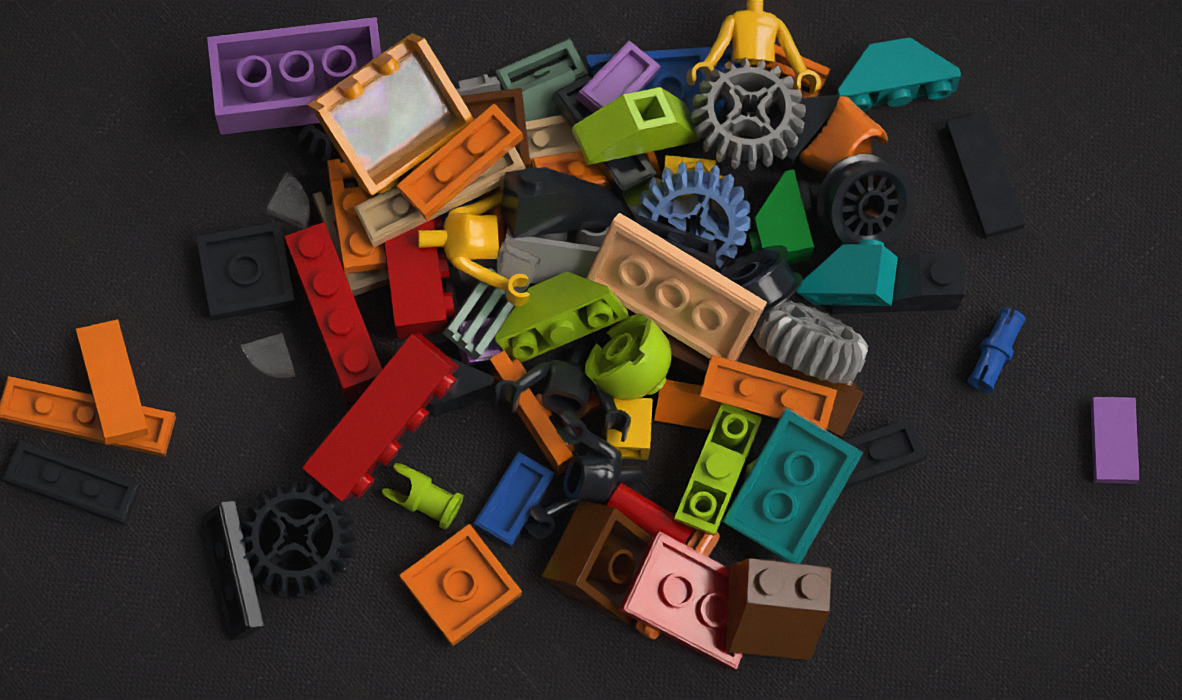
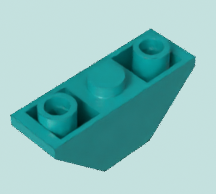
M912 38L870 44L839 87L837 95L839 97L847 96L863 112L875 105L888 103L890 107H898L908 104L912 99L928 97L930 100H939L950 96L952 92L956 91L961 78L960 68Z

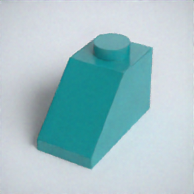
M861 239L858 244H843L802 281L797 293L813 305L892 306L898 257L888 250L883 242L878 240Z

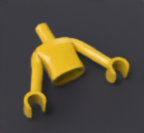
M747 0L746 10L736 11L733 15L727 16L705 60L693 66L686 76L687 83L693 86L696 81V70H700L705 73L706 80L712 82L710 73L717 65L731 38V62L741 64V61L746 57L750 63L749 65H757L761 59L764 60L765 65L775 63V40L777 37L796 75L793 78L794 82L791 89H801V79L805 78L810 83V94L812 95L820 88L821 80L816 72L807 70L786 25L774 14L763 11V0Z
M504 184L499 187L497 192L480 201L450 210L448 217L444 221L443 230H418L419 248L444 247L448 260L458 270L506 292L507 300L514 306H522L528 302L530 298L529 293H518L513 289L514 287L528 285L529 278L525 274H515L508 279L471 261L498 258L496 215L481 214L502 203Z

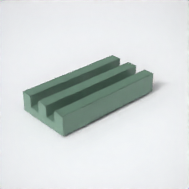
M568 39L497 70L496 78L502 84L503 90L522 87L567 66L571 69L575 67L573 74L576 81L587 76L588 72L571 39ZM568 54L570 57L555 65L536 71L534 74L511 83L510 78Z
M479 280L442 334L476 360L483 354L514 308V305L507 300L506 292ZM488 286L493 292L464 334H459L457 332L458 328ZM502 297L505 300L477 343L473 345L470 341L497 301Z

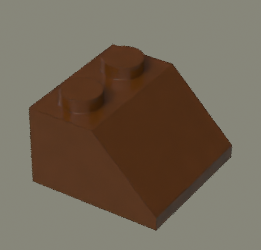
M580 501L541 577L568 597L623 624L630 625L633 618L620 612L619 609L652 537L615 507Z
M750 558L730 565L726 652L803 661L811 660L830 611L831 568Z

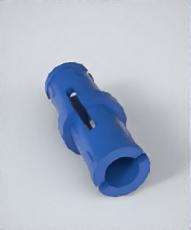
M1001 308L990 336L983 339L980 345L982 353L972 374L968 378V383L974 389L979 390L981 383L985 385L982 392L992 393L1004 363L1010 362L1014 354L1012 346L1026 320L1024 315L1017 310L1014 311L1012 318H1010L1011 308Z

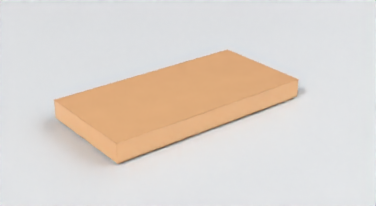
M621 213L613 219L586 279L608 286L624 307L635 314H643L647 319L649 317L660 329L709 359L711 355H716L737 361L767 304L763 299Z

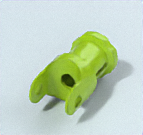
M395 463L393 468L411 481L410 495L404 496L389 488H384L382 494L411 512L418 510L439 521V527L446 530L456 516L464 495L460 493L453 495L432 484V478L406 465Z

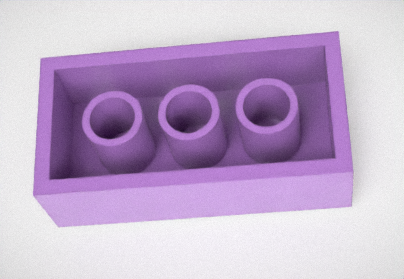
M377 17L207 37L215 116L220 134L320 123L307 104L381 54ZM385 79L367 89L360 97L351 100L332 113L331 116L334 121L389 115Z

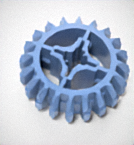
M682 161L678 165L677 174H674L666 167L662 171L663 180L652 177L649 181L650 190L642 191L640 195V202L642 204L637 207L636 215L660 223L659 215L668 218V223L674 225L677 229L717 242L715 265L721 268L724 264V255L734 258L737 254L736 245L744 246L746 242V233L744 231L750 229L751 219L747 216L750 213V204L747 200H742L744 198L742 186L733 187L734 178L731 174L720 179V169L717 165L711 168L709 173L703 172V164L700 161L696 163L695 170L688 171L687 166ZM693 193L688 197H680V195ZM710 198L717 201L723 207L728 220L720 218L719 213L709 207ZM699 209H700V219H699L698 216H697V213H698ZM691 215H696V220H690V222H689V224H688V226H687V228H686V225H687V218H686V217H688V218L690 219V216H691Z

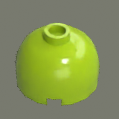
M635 314L622 320L607 332L612 339L603 349L596 344L585 366L586 375L600 390L622 400L637 399L647 394L652 395L658 392L666 382V375L671 364L672 351L670 343L662 330L649 317L647 319L643 314Z

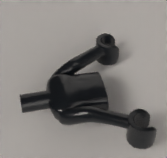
M574 344L571 347L567 361L553 360L541 363L515 382L504 380L497 383L495 387L492 407L496 408L497 402L501 400L509 401L512 404L511 413H515L521 393L541 379L547 378L542 397L543 405L548 410L560 415L566 410H572L577 416L585 412L588 398L593 390L606 415L601 436L606 437L608 430L616 429L622 434L621 442H625L631 424L629 414L618 410L613 397L600 390L586 375L584 362L587 349L581 344Z
M566 410L562 413L561 418L568 426L558 428L556 432L567 444L574 445L581 442L598 452V454L574 456L571 459L564 477V491L567 497L544 509L540 505H535L530 509V514L536 521L526 523L525 528L538 540L545 539L553 532L555 523L552 517L577 507L580 501L595 504L604 503L612 495L617 483H639L643 477L640 466H622L621 452L615 446L588 431L586 425L572 410Z

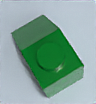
M794 169L785 171L756 215L752 232L747 234L749 253L768 246L782 245L788 250V255L785 259L788 265L810 261L814 249Z

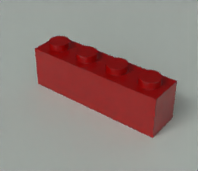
M410 169L398 177V184L414 170ZM442 215L384 242L398 339L409 338L411 334L421 333L422 335L443 333L448 326L447 318H452L455 315L452 292L444 293L442 278L450 277L446 253H438V247L419 248L418 230H443Z
M322 222L284 237L289 257L345 402L349 403L360 398L382 371V367L326 224Z
M421 333L411 334L302 468L340 501L350 499L353 495L359 499L375 481L370 474L381 462L386 466L401 450L402 445L398 443V440L407 429L412 433L415 432L428 417L429 412L425 408L435 396L442 399L453 387L457 379L452 375L459 366Z

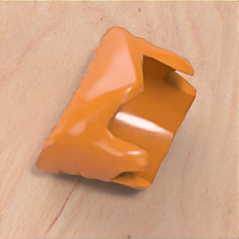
M840 96L834 112L831 113L830 119L827 121V125L822 128V133L818 134L812 143L808 145L807 149L801 152L799 158L801 163L826 175L835 164L846 157L862 153L871 154L872 138L886 145L888 136L882 127L865 114L850 98Z

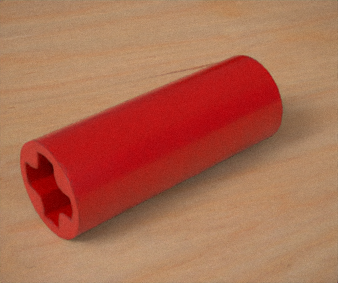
M623 483L618 486L607 506L615 507L651 537L655 532L660 531L686 545L695 530L693 527L675 521V514Z

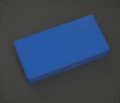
M518 452L475 520L474 527L505 546L512 548L531 517L530 509L539 504L555 478V473Z

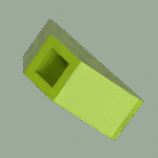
M661 87L624 94L578 122L572 128L573 135L587 165L699 142L700 140L695 136L696 125L691 120V114L686 103Z
M566 271L529 287L526 291L530 294L528 302L522 306H515L495 334V341L505 350L512 361L517 358L522 363L629 317L628 310L608 286Z
M721 403L675 515V521L715 536L742 473L762 417Z

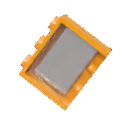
M411 33L307 104L357 180L359 187L370 195L375 193L383 194L391 190L398 184V177L410 169H417L434 152L442 148L474 121L473 116L425 38Z

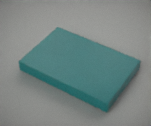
M786 408L722 522L789 563L801 564L864 452L790 408Z

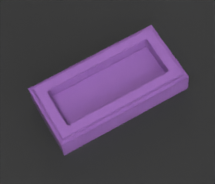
M628 41L579 91L576 99L594 113L624 94L641 91L656 76L661 66L631 41Z
M1093 397L1090 404L1094 483L1137 484L1139 481L1136 398Z

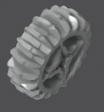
M745 57L741 61V68L736 69L734 64L728 61L725 63V74L714 68L710 73L712 82L703 80L700 83L699 91L701 94H696L693 98V106L696 109L692 111L691 120L693 123L698 124L695 127L697 139L706 138L703 143L705 152L717 149L716 160L718 163L729 156L732 158L731 166L734 169L740 165V160L747 161V166L752 171L756 167L757 160L761 159L762 163L769 167L772 165L773 155L783 160L787 156L786 147L794 148L797 145L798 137L796 134L803 132L805 123L801 118L805 116L806 108L803 104L799 103L802 98L800 89H791L794 82L792 76L779 79L781 73L779 65L772 68L769 72L765 70L763 59L757 63L756 68L749 67L750 63ZM744 89L756 90L757 92H748ZM723 98L727 102V109L730 113L727 115L726 121L720 125L715 116L714 109ZM776 103L781 111L783 120L774 130L770 126V119L767 117V114L770 113L771 106ZM747 111L748 116H743L741 112ZM749 112L756 113V116L750 117ZM740 136H749V137H752L753 139H744V138H739V137H740Z
M786 300L775 309L760 316L753 334L759 347L766 350L768 355L777 358L780 363H785L792 367L793 370H799L807 376L811 375L821 381L828 380L831 383L843 384L854 381L857 373H860L868 352L867 343L860 334L854 332L852 327L846 326L841 320L829 316L828 313L820 312L814 307L805 306L801 302L794 303L791 300Z

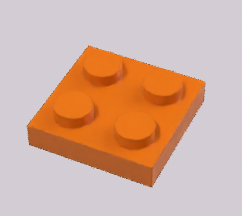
M470 524L399 575L400 580L451 647L522 596L520 588Z

